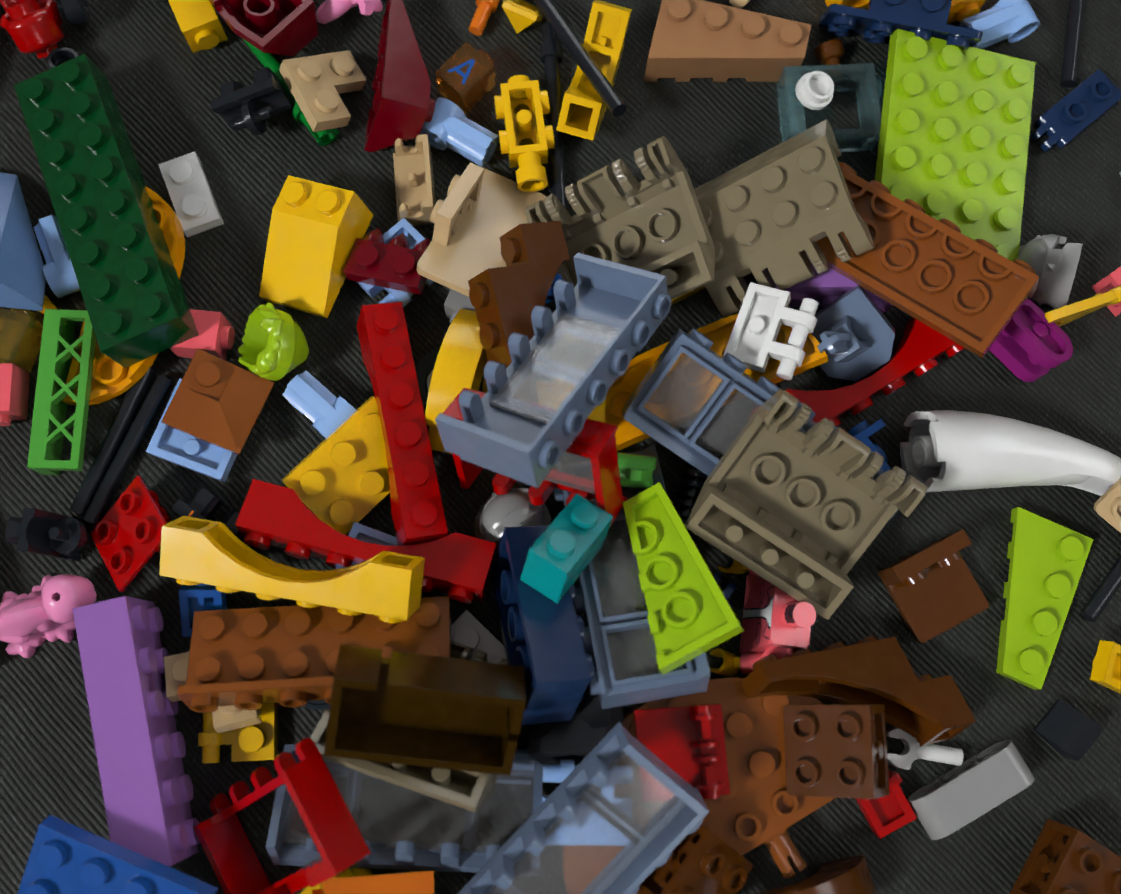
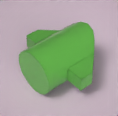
M617 453L621 487L648 489L653 486L654 479H652V474L656 468V457Z

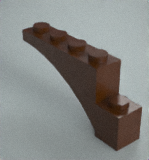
M560 221L525 223L511 229L499 237L501 255L506 262V267L488 268L468 280L470 287L469 297L471 304L475 307L480 327L479 337L482 346L485 348L488 361L492 360L504 364L505 370L512 363L508 348L510 335L516 332L528 336L529 341L535 335L531 320L532 310L536 305L544 307L549 289L558 269L563 263L570 260ZM535 373L530 375L512 399L539 406Z
M869 636L854 645L845 646L843 642H838L824 648L822 651L813 653L811 649L807 648L782 659H777L776 655L766 656L752 665L754 670L741 682L748 699L771 695H791L826 699L844 705L884 704L885 721L916 738L920 747L952 739L976 722L952 676L947 675L933 679L930 674H926L917 678L896 637L877 640L875 636Z

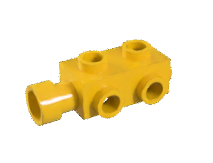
M515 75L510 77L507 83L500 84L501 95L494 96L496 119H504L505 130L498 131L501 154L509 155L510 168L519 167L515 172L518 190L522 192H536L546 188L548 185L546 168L541 164H548V149H554L552 125L545 126L543 114L550 113L547 90L540 91L538 80H530L526 75Z

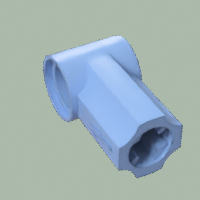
M1000 0L993 8L963 19L958 27L982 31L981 41L972 47L983 49L1008 39L1009 43L1017 42L1034 32L1039 27L1040 21L1028 0Z
M442 97L438 98L435 102L431 122L424 121L420 134H428L431 146L440 150H445L448 147L481 167L486 163L488 164L499 142L498 135L466 118L465 113L459 106Z
M49 215L39 219L38 224L33 228L46 261V265H43V273L48 285L58 298L80 291L57 217Z
M308 371L296 375L287 384V388L283 393V396L293 407L313 422L312 426L324 438L330 436L356 411L341 396L337 398Z

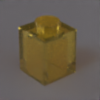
M0 308V363H13L21 369L31 372L41 348L43 325L35 320L36 314L27 309L10 308L9 311Z

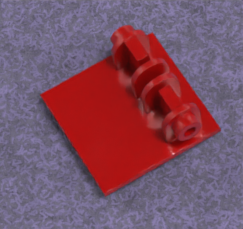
M139 475L120 495L119 499L90 534L119 592L125 590L155 552H160L162 526L172 521L166 510L158 503L159 498L156 492L149 490Z
M721 703L634 710L636 739L691 786L696 787L703 799L720 798V795H730ZM639 765L642 802L668 800L673 793Z

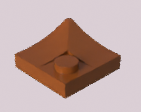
M197 348L161 422L190 436L240 455L274 383Z

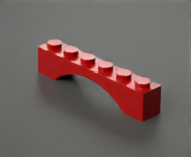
M402 302L362 305L356 326L363 362L373 387L382 426L389 475L391 514L397 546L416 545L445 537L448 534L403 305Z
M912 317L907 321L902 339L890 361L872 376L853 385L833 390L803 391L786 389L785 391L797 398L801 403L812 408L811 410L816 413L812 420L818 423L827 418L837 427L841 424L838 417L848 411L851 412L853 417L874 404L871 397L881 391L885 397L889 396L906 385L904 377L915 372L917 377H920L938 365V362L935 360L937 357L947 353L949 358L966 348ZM760 406L756 407L751 412V414L747 417L748 420Z
M256 479L252 480L235 524L242 537L245 538L244 542L250 546L264 550L269 549L270 545L283 548L287 555L300 560H309L310 556L326 560L325 564L334 569L346 568L367 561L382 551L425 558L422 592L430 593L432 589L447 592V596L450 599L467 604L472 603V600L483 602L496 557V543L456 532L438 540L416 545L386 546L363 542L341 534L323 523L303 504L293 489Z

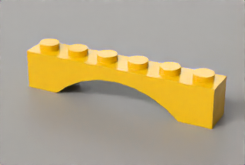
M182 516L162 526L159 576L175 578L176 582L181 585H198L203 583L216 586V590L220 592L235 593L246 591L256 593V597L262 600L284 598L295 600L296 604L301 607L316 608L328 606L337 608V611L344 615L366 613L379 616V619L383 622L400 623L407 621L420 608L425 558L382 551L367 561L346 568L324 571L298 569L277 563L255 552L239 540L223 522Z

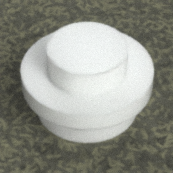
M822 71L806 73L796 83V96L800 103L808 109H824L833 98L834 83L830 76Z

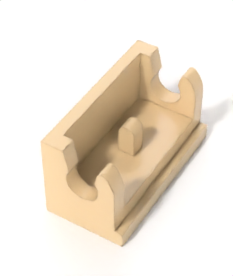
M428 134L417 135L416 145L405 146L403 145V140L398 138L394 142L395 153H393L398 222L405 218L411 225L435 224L430 222L431 213L435 206L432 155Z

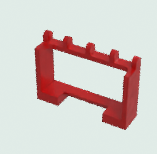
M304 738L296 744L295 751L300 760L299 763H296L294 757L289 752H282L275 757L274 767L279 775L273 779L270 771L265 767H259L253 771L251 782L255 791L252 793L243 781H238L231 785L229 796L233 805H231L229 798L225 794L214 796L210 800V808L214 816L193 827L225 894H293L309 885L312 888L340 874L371 853L312 739ZM285 784L321 858L270 884L236 814Z

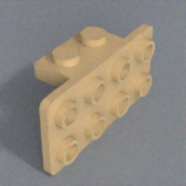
M470 162L461 176L456 174L453 177L446 199L444 201L439 199L432 210L430 222L435 223L433 237L417 263V273L469 297L470 287L468 280L488 268L506 267V262L501 255L499 237L519 224L528 223L525 215L526 207L540 200L545 202L546 196L537 191L522 192L518 190L517 182Z

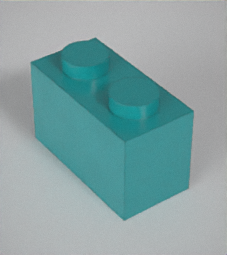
M576 494L529 549L520 580L555 603H558L602 548L614 516Z

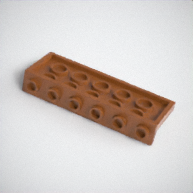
M838 162L856 212L867 223L875 248L857 256L844 232H842L852 254V259L843 263L837 257L828 236L816 242L827 259L828 267L983 358L1027 297H1032L1037 290L1040 277L1035 274V270L1024 261L1018 259L1010 261L998 254L997 249L989 242L979 238L975 241L963 235L959 227L953 222L943 218L939 221L925 214V210L918 203L910 199L902 201L891 195L889 189L882 183L875 180L867 182L858 177L855 170L849 165Z
M449 596L421 598L420 608L407 621L400 623L383 622L379 619V616L366 613L344 615L339 613L337 608L328 606L306 608L293 605L194 611L186 685L178 686L177 696L190 710L200 713L215 712L218 710V706L232 705L242 710H256L262 708V704L279 703L285 707H302L307 704V701L324 700V702L330 704L340 645L381 649L382 658L390 659L392 651L451 658Z

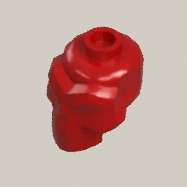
M0 0V4L6 11L0 19V26L11 35L21 53H35L38 59L47 57L51 51L58 48L57 43L62 40L64 33L61 29L63 21L56 1Z

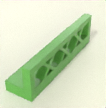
M45 309L27 463V468L42 475H59L60 471H82L96 342V336L87 310ZM75 321L85 322L84 334L74 342ZM82 348V354L80 356L77 352ZM72 356H74L80 363V372L66 384ZM78 387L76 395L73 391ZM69 395L76 402L75 414L65 421L67 404L62 402V400ZM72 427H74L73 435L69 431ZM64 435L72 443L70 460H61Z

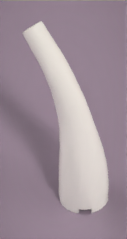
M933 410L915 411L907 417L904 426L911 427L909 442L900 443L902 469L927 486L926 492L1061 485L1102 496L1121 478L1120 457L1072 436L1020 420L985 413Z

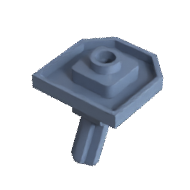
M855 286L815 313L817 323L811 334L820 343L817 345L818 350L821 353L825 351L828 356V362L819 365L828 377L858 381L890 361L895 328L862 286Z

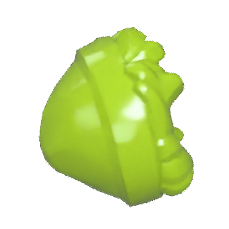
M267 303L266 305H259L249 315L244 331L245 335L242 338L244 344L238 348V353L242 355L238 361L249 372L267 380L278 381L307 359L309 347L306 338L290 314L275 309L272 303Z

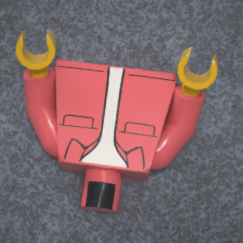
M734 559L730 568L719 566L720 571L724 573L743 574L748 570L750 575H747L742 620V629L744 631L741 632L739 652L741 656L738 657L734 653L718 648L712 650L710 655L723 658V664L720 668L710 669L712 673L725 677L734 676L739 669H741L742 673H751L754 670L752 665L766 656L776 655L777 659L789 657L799 650L808 648L811 626L816 620V611L810 603L797 601Z

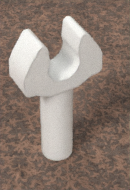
M895 726L886 730V736L901 739L904 743L902 753H887L888 763L893 767L909 770L911 764L916 759L961 766L963 763L964 754L962 749L936 744L920 747L917 739Z

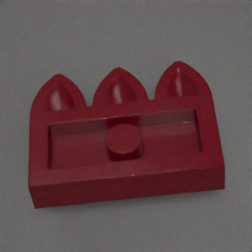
M377 228L369 232L363 239L356 238L344 269V274L348 280L421 295L427 278L417 273V263L431 241L429 238H426L413 249H409L408 240L405 234L401 233L388 244H384L383 234Z

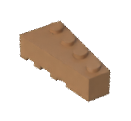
M662 0L648 55L644 82H657V78H675V82H690L691 78H712V82H727L728 78H745L747 82H794L805 58L811 24L704 0Z

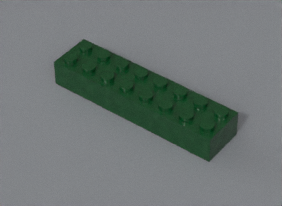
M84 53L15 84L14 88L100 351L126 368L199 335L108 79Z

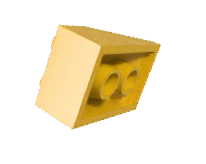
M288 175L272 209L259 293L260 298L328 318L346 278L344 269L356 238H364L373 217L372 212L354 191Z

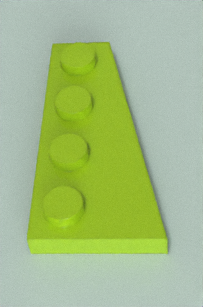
M658 482L623 502L632 549L636 555L640 573L638 574L640 586L647 605L650 632L653 635L657 651V664L659 671L665 675L744 630L661 483Z
M1016 507L1011 509L1010 523H1013L1012 541L1008 542L1007 559H1010L1008 582L1004 583L1003 598L1006 599L1005 617L1004 620H1001L996 673L1034 690H1041L1094 539L1025 509Z

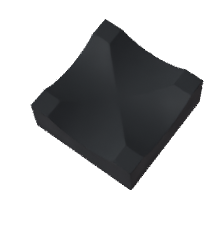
M612 662L615 681L624 679L625 674ZM588 684L583 694V700L578 704L570 721L534 724V729L528 742V755L540 764H560V760L582 761L618 722L623 725L624 706L602 709L599 694L591 695Z

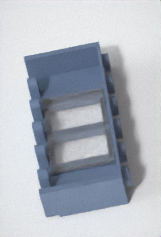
M577 252L573 259L578 284L573 288L571 282L561 279L556 281L553 292L557 309L553 314L549 308L536 305L533 308L531 320L535 335L530 341L528 336L513 332L510 335L508 348L512 363L506 370L504 364L492 360L486 363L484 376L488 391L482 399L478 393L464 390L459 397L463 421L441 413L435 419L445 451L460 456L461 460L538 488L573 442V437L580 434L585 420L594 408L603 403L609 388L618 376H622L626 372L629 362L636 352L641 351L662 321L668 316L671 308V296L668 295L665 275Z

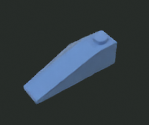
M0 173V307L43 311L46 278L43 273L44 263L17 175Z

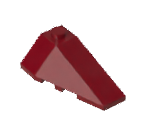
M209 0L235 34L264 53L294 57L318 35L315 3L313 0Z
M388 0L382 18L377 52L379 60L372 85V91H375L372 108L368 112L364 151L371 153L394 145L395 140L401 138L403 142L416 138L421 132L424 121L431 122L435 109V99L430 98L431 81L403 0Z

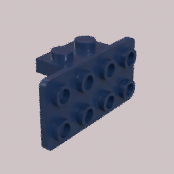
M870 0L868 10L831 4L820 18L819 26L827 28V34L839 37H847L849 32L863 34V40L871 43H885V39L890 40V35H893L896 29L914 32L915 36L921 37L924 40L930 41L931 37L947 40L946 45L961 46L968 50L969 46L972 47L980 42L983 34L979 30L947 25L952 0Z

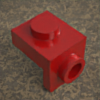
M889 770L890 795L877 799L855 798L875 837L880 839L917 819L899 786V783L902 782L899 773Z

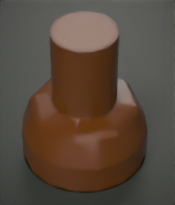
M832 39L814 48L815 57L819 63L826 66L827 74L832 81L843 78L844 75L840 59L845 54L843 40Z

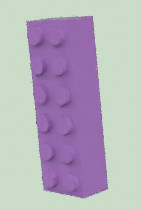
M129 596L73 608L110 841L164 865L172 866L198 853L197 845L200 844V841L193 828L199 822L197 818H192L189 802L193 799L194 795L193 784L190 776L184 774L182 757H185L186 754L185 740L180 731L177 732L174 717L178 713V701L171 702L166 696L164 657L169 656L166 648H162L159 632L163 631L164 627L162 613L158 607H155L154 602Z

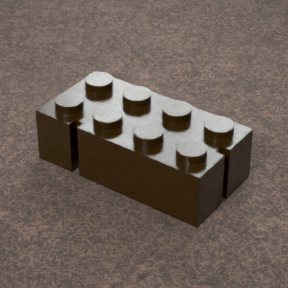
M340 645L333 679L324 756L511 776L517 747V735L520 733L526 704L525 667L392 651L390 659L382 658L381 649Z

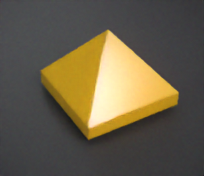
M524 0L503 1L502 8L517 34L538 23L544 17L537 6Z

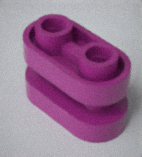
M1029 299L1024 301L989 350L1020 380L1034 382L1047 374L1050 369L1056 368L1069 360L1073 354V346L1067 334L1057 324L1048 323L1044 315L1045 313Z

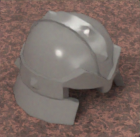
M1038 234L1035 239L1023 246H1019L1017 259L1029 264L1035 270V274L1040 277L1037 290L1032 297L1027 298L1036 301L1039 306L1046 304L1055 309L1067 305L1083 244L1066 243L1067 237L1048 234L1041 236ZM1066 243L1062 249H1055L1057 244Z
M511 488L505 495H497L492 492V495L479 508L475 518V538L496 543V555L505 527L550 525L551 517L545 504L540 506L532 505L529 499L528 488Z

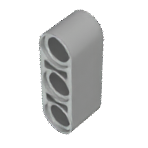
M1004 740L986 748L963 762L961 766H956L918 789L907 800L929 838L937 840L949 836L1033 784L1035 778L1012 740Z

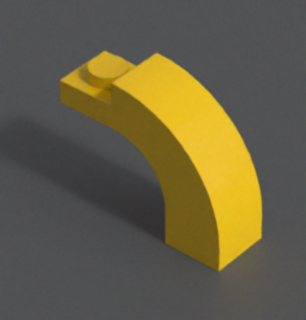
M594 0L583 46L613 87L624 49V40L632 9L601 0ZM578 65L572 82L564 94L556 131L593 141L600 128L607 106Z
M463 308L459 310L445 334L435 362L425 411L426 424L429 425L431 450L452 454L444 449L435 419L440 413L443 414L463 388L479 390L488 359L485 348L480 341V327L476 311Z

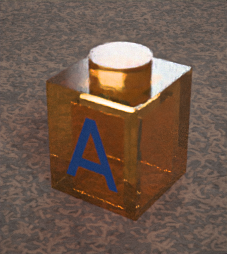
M467 42L435 72L438 92L459 106L465 115L496 85L495 65L491 57L481 49L477 51Z

